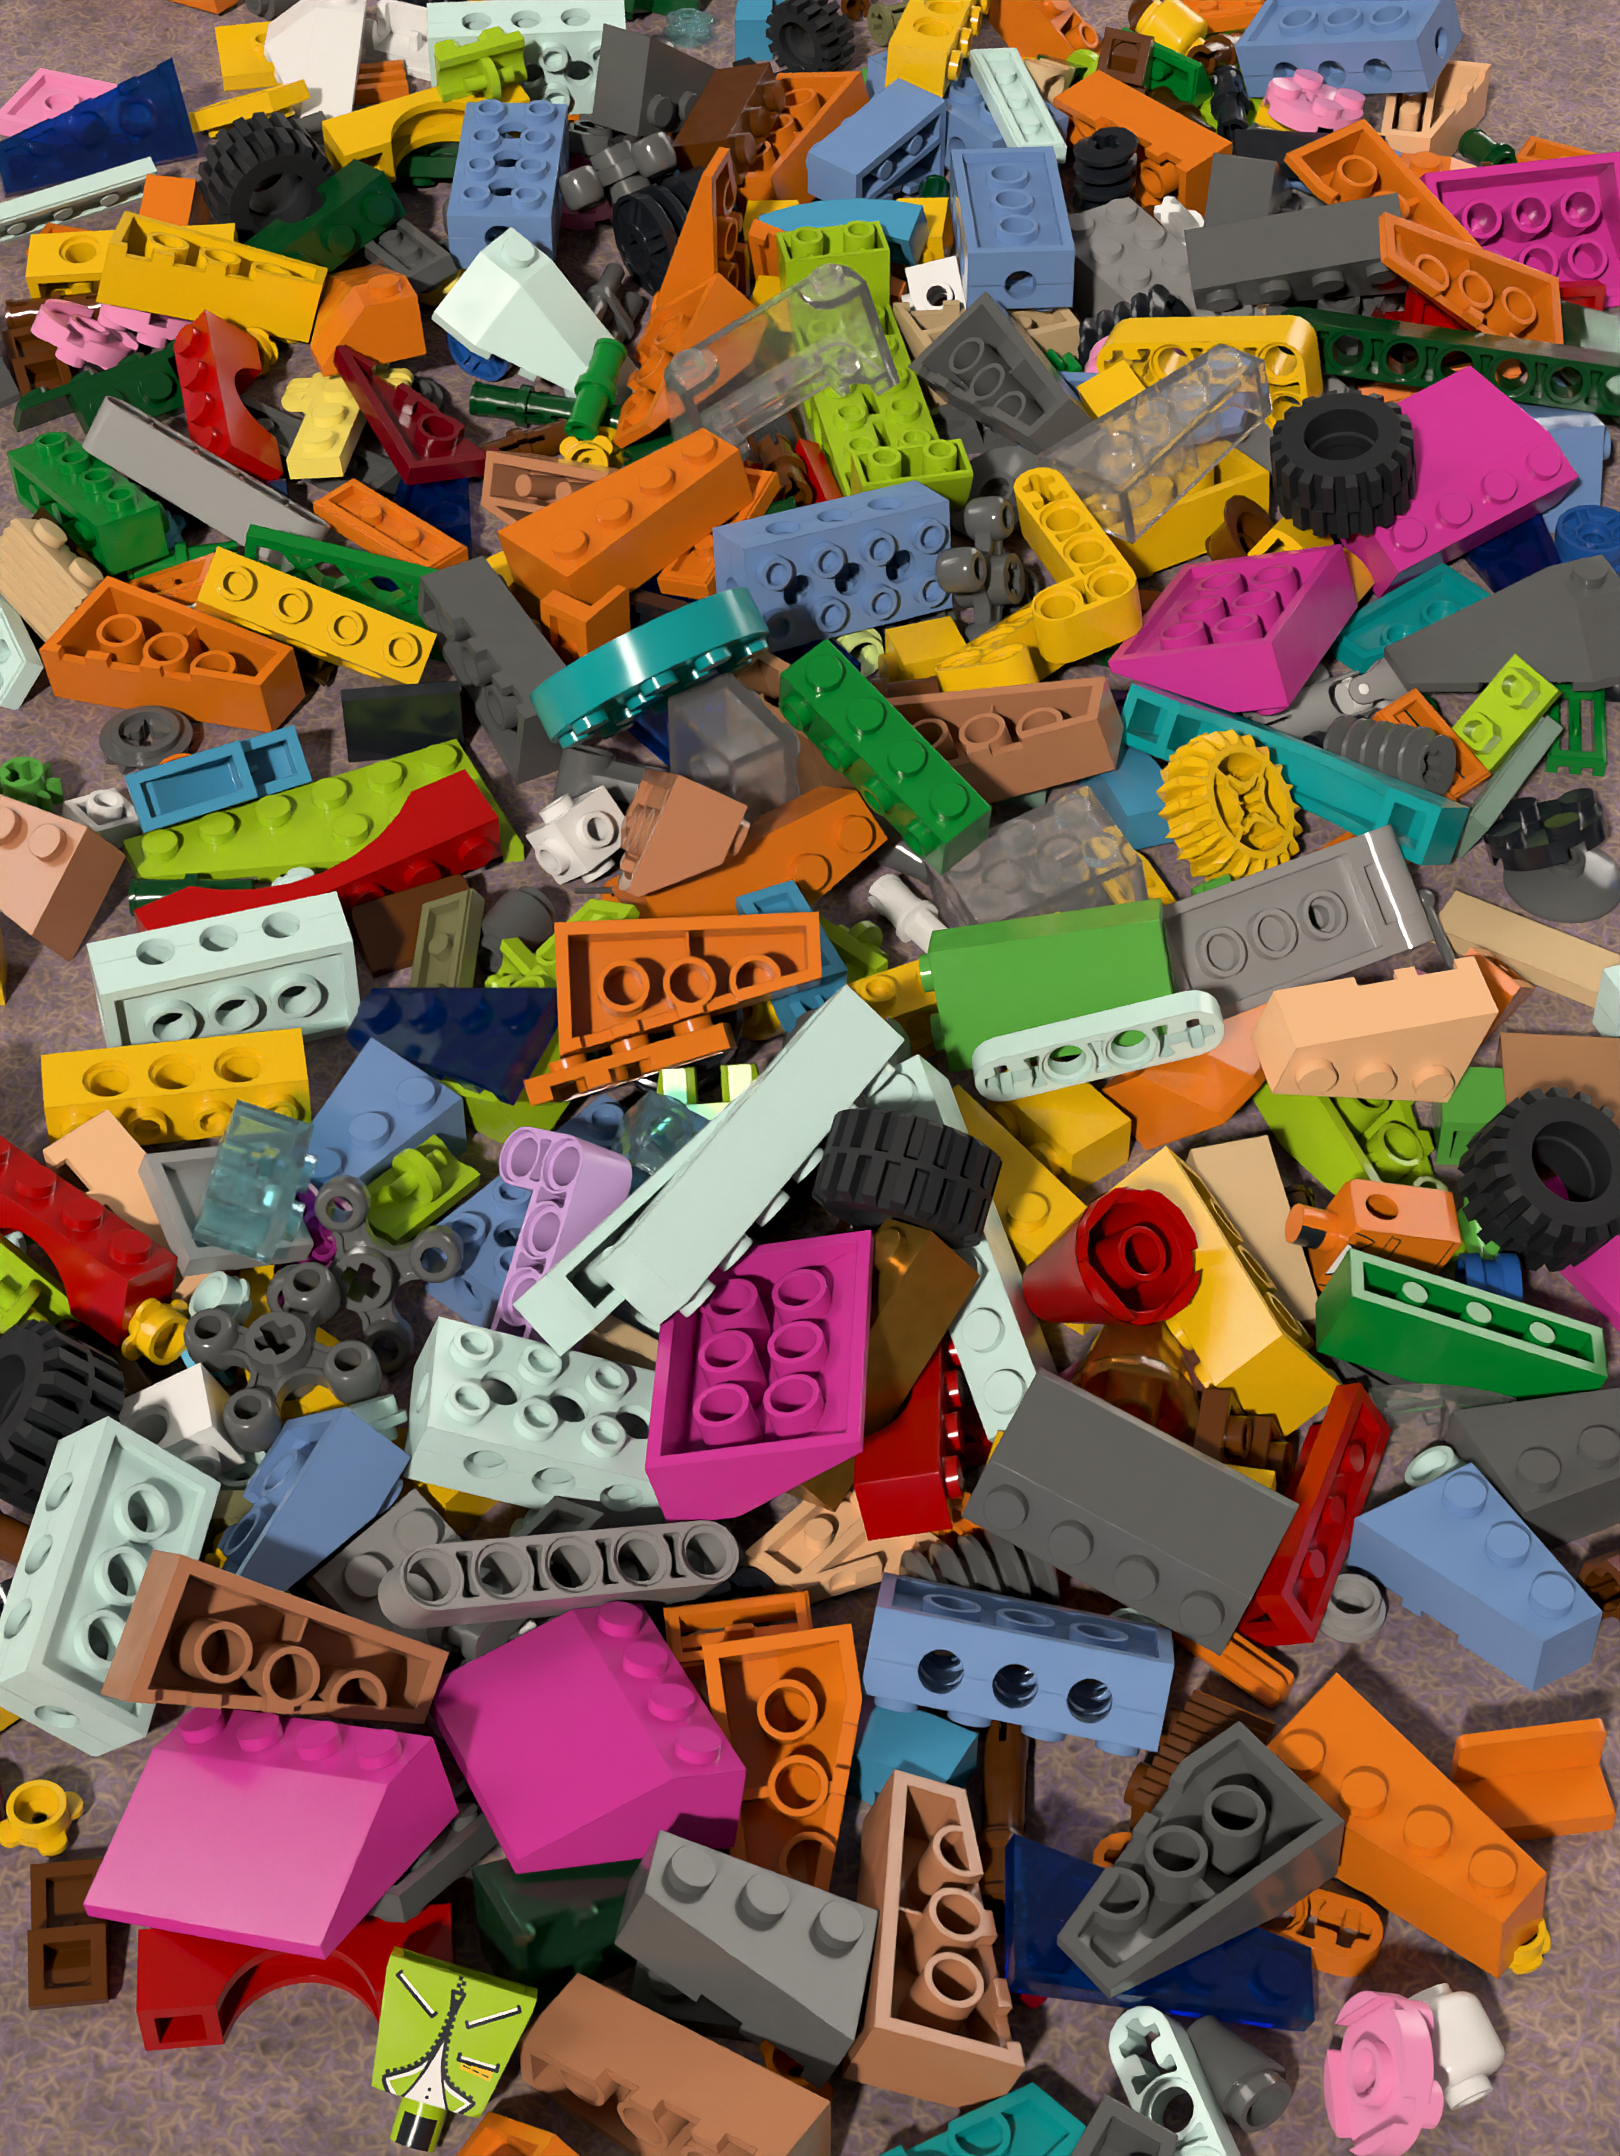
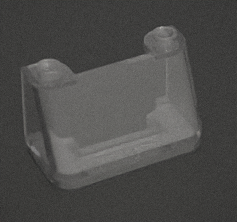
M834 263L819 266L809 276L690 349L679 352L664 370L665 391L673 441L675 442L701 428H705L738 448L742 459L752 454L746 440L747 436L828 386L843 398L851 393L849 385L858 383L869 384L872 391L879 396L900 383L866 280L853 269Z

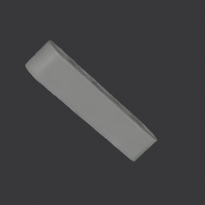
M105 396L82 443V448L91 455L244 547L250 524L323 542L331 528L330 524L319 516L140 409L120 399ZM260 547L259 556L269 562L279 565L289 562L281 552Z
M706 1520L428 1544L412 1550L383 1576L378 1587V1602L383 1614L390 1622L406 1629H424L557 1616L572 1609L600 1607L612 1601H622L630 1604L641 1603L643 1607L689 1603L702 1598L734 1573L739 1562V1549L734 1536L726 1527L717 1522ZM686 1549H690L699 1555L705 1566V1574L695 1571L690 1566L686 1557ZM618 1555L629 1558L636 1565L639 1581L630 1579L622 1572L618 1563ZM550 1561L563 1565L568 1571L571 1578V1588L564 1587L552 1577L549 1569ZM480 1567L488 1568L496 1573L503 1586L502 1594H495L485 1587L479 1575ZM409 1573L425 1578L431 1586L433 1601H425L416 1596L408 1582Z

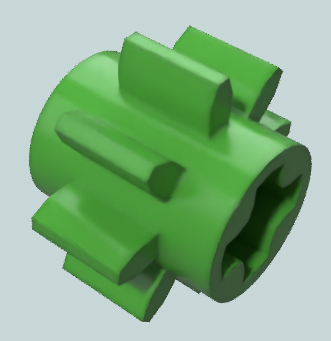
M16 757L6 761L0 767L1 795L53 814V805L63 803L64 795L61 778L53 777L51 764L46 763L42 765L40 761L32 757Z

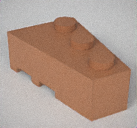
M487 450L481 506L510 525L619 469L533 453Z

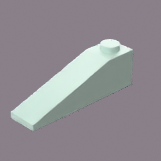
M512 227L480 251L436 308L431 318L471 352L489 360L491 354H494L521 367L518 375L533 382L536 376L542 377L564 388L566 397L572 398L577 397L574 387L578 377L587 370L594 352L595 342L600 338L614 339L556 264ZM628 355L622 364L615 384L618 388V395L614 402L616 405H623L634 393L627 386L629 375L636 369L639 371V369Z

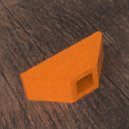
M991 0L989 23L1009 48H1017L1021 58H1037L1038 54H1045L1066 60L1073 51L1078 49H1088L1098 55L1100 54L1102 42L1098 38L1097 32L1089 23L1085 22L1069 0Z

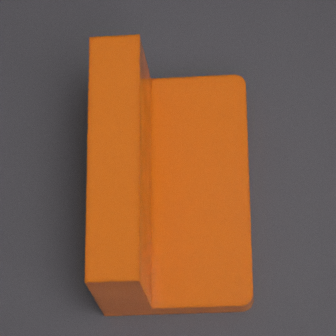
M616 585L592 606L555 589L540 600L542 635L566 666L609 641L631 631L629 590L623 586Z
M1595 1718L1461 1735L1456 1739L1449 1780L1513 1841L1613 1829L1616 1812L1599 1765L1607 1735L1602 1719Z

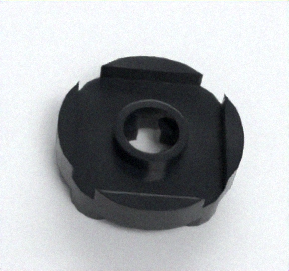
M1579 788L1564 793L1558 799L1537 803L1534 797H1522L1509 801L1502 811L1503 818L1492 824L1484 834V842L1490 863L1494 866L1498 859H1501L1504 870L1530 871L1569 861L1570 857L1567 849L1577 846L1582 842H1585L1587 852L1592 850L1607 837L1608 826L1602 805L1596 802L1594 791L1590 788Z

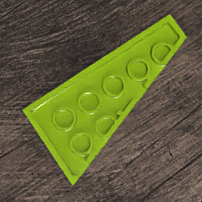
M457 739L434 744L421 750L385 761H379L336 776L323 778L277 794L267 795L254 801L218 812H212L205 816L153 830L122 841L126 859L135 877L139 879H184L186 873H199L201 879L213 880L257 877L259 884L274 882L276 878L281 877L280 875L287 874L290 869L296 867L309 868L316 875L351 858L375 840L399 814L411 791L466 769L499 818L503 863L525 861L523 843Z

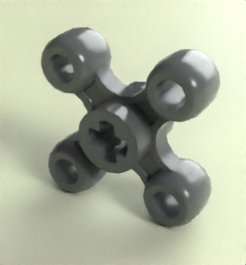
M660 131L635 143H632L631 139L623 141L591 156L589 159L592 166H582L558 179V187L564 202L571 211L579 213L587 212L606 202L613 206L619 197L651 185L649 180L659 179L678 170L677 157L672 146L674 140L669 135Z
M1002 496L972 499L965 507L964 525L968 536L975 541V548H949L943 550L936 560L935 572L940 588L946 593H954V597L960 607L974 608V622L970 623L963 633V639L966 644L1001 622L1002 614H1013L1031 602L1037 593L1040 592V585L1036 574L1029 569H1023V565L1015 553L1003 554V540L1007 539L1014 529V512L1010 501Z
M337 1175L327 1180L320 1188L314 1204L315 1213L320 1223L332 1232L336 1240L337 1252L335 1258L325 1266L336 1278L341 1295L340 1304L346 1309L357 1312L362 1320L363 1335L360 1342L367 1344L376 1354L381 1372H395L407 1364L416 1346L414 1329L406 1319L400 1316L395 1307L394 1296L396 1290L400 1285L410 1280L422 1279L430 1283H444L452 1279L462 1266L465 1257L464 1243L457 1232L443 1225L429 1226L423 1229L414 1240L404 1245L393 1246L385 1239L374 1236L369 1227L368 1214L372 1202L371 1193L366 1184L354 1176ZM341 1196L348 1199L353 1206V1210L344 1211L339 1209L335 1205L333 1198ZM431 1247L440 1248L445 1252L447 1259L444 1261L434 1260L429 1256L427 1249ZM362 1263L370 1265L375 1269L370 1284L363 1283L356 1278ZM298 1264L288 1265L280 1269L270 1280L266 1298L271 1312H282L284 1306L283 1281L288 1272ZM378 1338H391L396 1342L398 1348L387 1349L381 1345Z
M304 1262L293 1267L283 1281L284 1306L282 1312L275 1311L264 1314L256 1319L249 1328L237 1324L227 1312L212 1308L197 1312L185 1325L183 1333L185 1346L195 1364L201 1363L208 1372H221L232 1366H239L250 1373L249 1383L246 1388L233 1394L226 1402L223 1410V1421L228 1436L239 1449L246 1452L259 1453L268 1450L283 1428L281 1416L283 1401L302 1398L311 1392L316 1385L329 1389L337 1400L345 1404H355L371 1399L381 1387L383 1376L376 1354L367 1344L360 1341L347 1340L336 1344L334 1347H328L316 1341L315 1334L318 1326L332 1319L339 1310L341 1295L335 1276L326 1266L318 1262Z

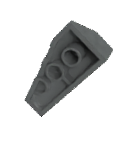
M1602 554L1549 566L1384 648V658L1407 692L1414 688H1417L1419 692H1477L1483 687L1484 683H1490L1514 654L1519 655L1549 682H1571L1572 691H1594L1619 685L1620 577Z
M1238 1721L1181 1761L1169 1778L1168 1789L1151 1813L1145 1812L1134 1827L1132 1839L1112 1867L1104 1869L1057 1935V1945L1110 1999L1283 1914L1334 1877L1338 1871L1345 1821L1248 1728Z

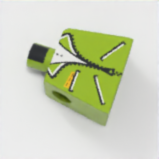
M397 1946L393 1947L386 1969L371 2085L379 2090L402 2096L389 2137L392 2141L412 2149L435 2152L448 2110L469 2117H481L534 2011L537 2001V1988Z

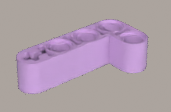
M528 1126L520 1127L511 1133L503 1145L499 1158V1171L502 1179L512 1186L532 1192V1196L491 1330L548 1344L512 1304L628 1197L632 1181V1168L627 1157L620 1153L572 1135ZM585 1336L569 1350L580 1352Z

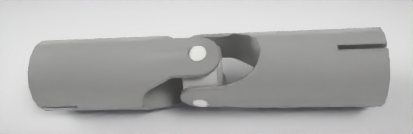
M1381 658L1363 675L1358 676L1360 674L1359 671L1345 672L1301 688L1290 706L1281 712L1271 715H1259L1256 713V710L1244 711L1243 717L1302 740L1304 736L1313 731L1326 732L1333 721L1340 716L1348 715L1353 717L1356 714H1360L1368 718L1376 710L1375 707L1384 708L1408 692L1386 659ZM1336 686L1335 694L1333 695V700L1331 702L1328 691L1329 688ZM1420 692V693H1425V694H1427V695H1432V694L1437 693V692Z

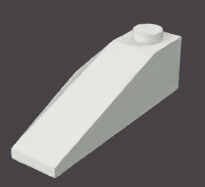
M300 0L269 23L264 45V55L267 62H273L275 66L274 76L277 82L286 84L304 79L311 97L292 105L295 119L321 110L326 120L353 112L363 50L367 0Z

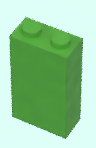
M1161 898L935 930L931 934L928 952L919 955L920 976L924 992L935 991L939 1012L930 1016L934 1048L936 1052L946 1051L950 1072L973 1069L972 1055L975 1049L981 1043L991 1038L1177 993ZM1164 1025L1157 1027L1159 1036L1166 1034ZM1128 1030L1118 1034L1112 1042L1123 1047L1133 1046L1140 1043L1146 1034L1137 1030ZM1062 1046L1050 1053L1049 1058L1079 1055L1082 1050L1076 1046ZM1034 1056L1030 1057L1029 1060L1035 1061L1037 1058Z

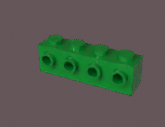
M67 432L45 433L36 437L32 444L6 452L18 501L33 514L37 512L40 506H44L109 576L169 555L165 533L170 531V524L161 503L153 501L140 490L136 483H130L116 469L88 453L82 448V444Z
M827 638L780 673L778 705L785 719L792 727L802 731L820 750L826 762L835 771L842 773L861 792L868 806L878 815L884 816L902 835L912 852L918 857L925 859L940 876L987 840L992 807Z
M1349 1248L1315 1303L1317 1352L1333 1356L1345 1362H1352L1397 1376L1406 1381L1416 1382L1448 1392L1469 1401L1480 1402L1490 1406L1597 1391L1608 1378L1603 1328Z

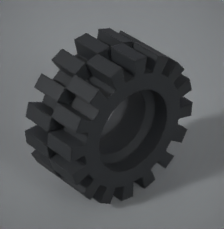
M785 0L771 10L772 14L767 16L766 23L771 27L767 28L765 33L766 38L773 39V43L769 44L768 47L771 53H778L780 58L775 60L779 68L786 65L787 69L800 65L807 72H839L851 62L852 58L849 55L854 53L855 45L848 41L854 38L853 29L845 28L844 24L849 22L846 13L839 16L837 10L840 8V5L835 0L829 4L828 0Z

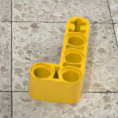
M1293 315L1123 319L1114 326L1096 357V367L1099 373L1124 359L1144 387L1258 386L1261 413L1264 422L1271 430H1273L1278 420H1284V412L1290 407L1302 406L1303 399L1310 396L1319 398L1322 397L1323 393L1318 341L1315 330L1308 321ZM1224 346L1237 350L1241 356L1231 354ZM1278 346L1289 348L1295 355L1282 352ZM1171 347L1184 351L1188 357L1177 354ZM1284 396L1293 397L1301 405L1289 402Z
M1038 467L1022 473L1015 480L1013 487L1021 532L1057 583L1038 592L1031 604L1040 655L1046 661L1055 664H1066L1135 636L1142 628L1143 618L1137 578L1133 569L1061 473L1048 467Z
M1032 601L934 667L942 692L1040 683L1041 680L1064 665L1046 661L1040 655L1031 609Z

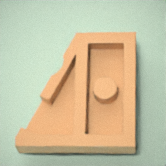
M853 1483L836 1512L803 1500L746 1550L745 1555L747 1556V1567L755 1568L765 1573L772 1581L776 1593L808 1590L809 1602L812 1604L881 1582L883 1572L899 1575L900 1559L905 1550L917 1549L927 1558L930 1545L934 1542H942V1540L927 1532L868 1541Z

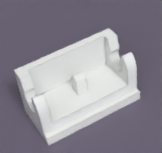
M380 0L377 3L378 27L376 20L367 18L365 21L364 39L366 56L364 57V63L402 59L406 75L431 81L427 41V8L397 0Z

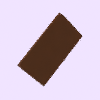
M455 874L352 906L349 909L353 943L373 978L413 966L422 904L468 890L469 886L462 874Z

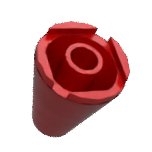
M1129 1186L1118 1187L1101 1194L1027 1266L1023 1275L1022 1290L1028 1307L1037 1317L1051 1323L1149 1326L1169 1320L1187 1307L1199 1282L1200 1271L1193 1273L1191 1252L1198 1249L1196 1235L1182 1210L1165 1195L1149 1188L1141 1191L1128 1188Z

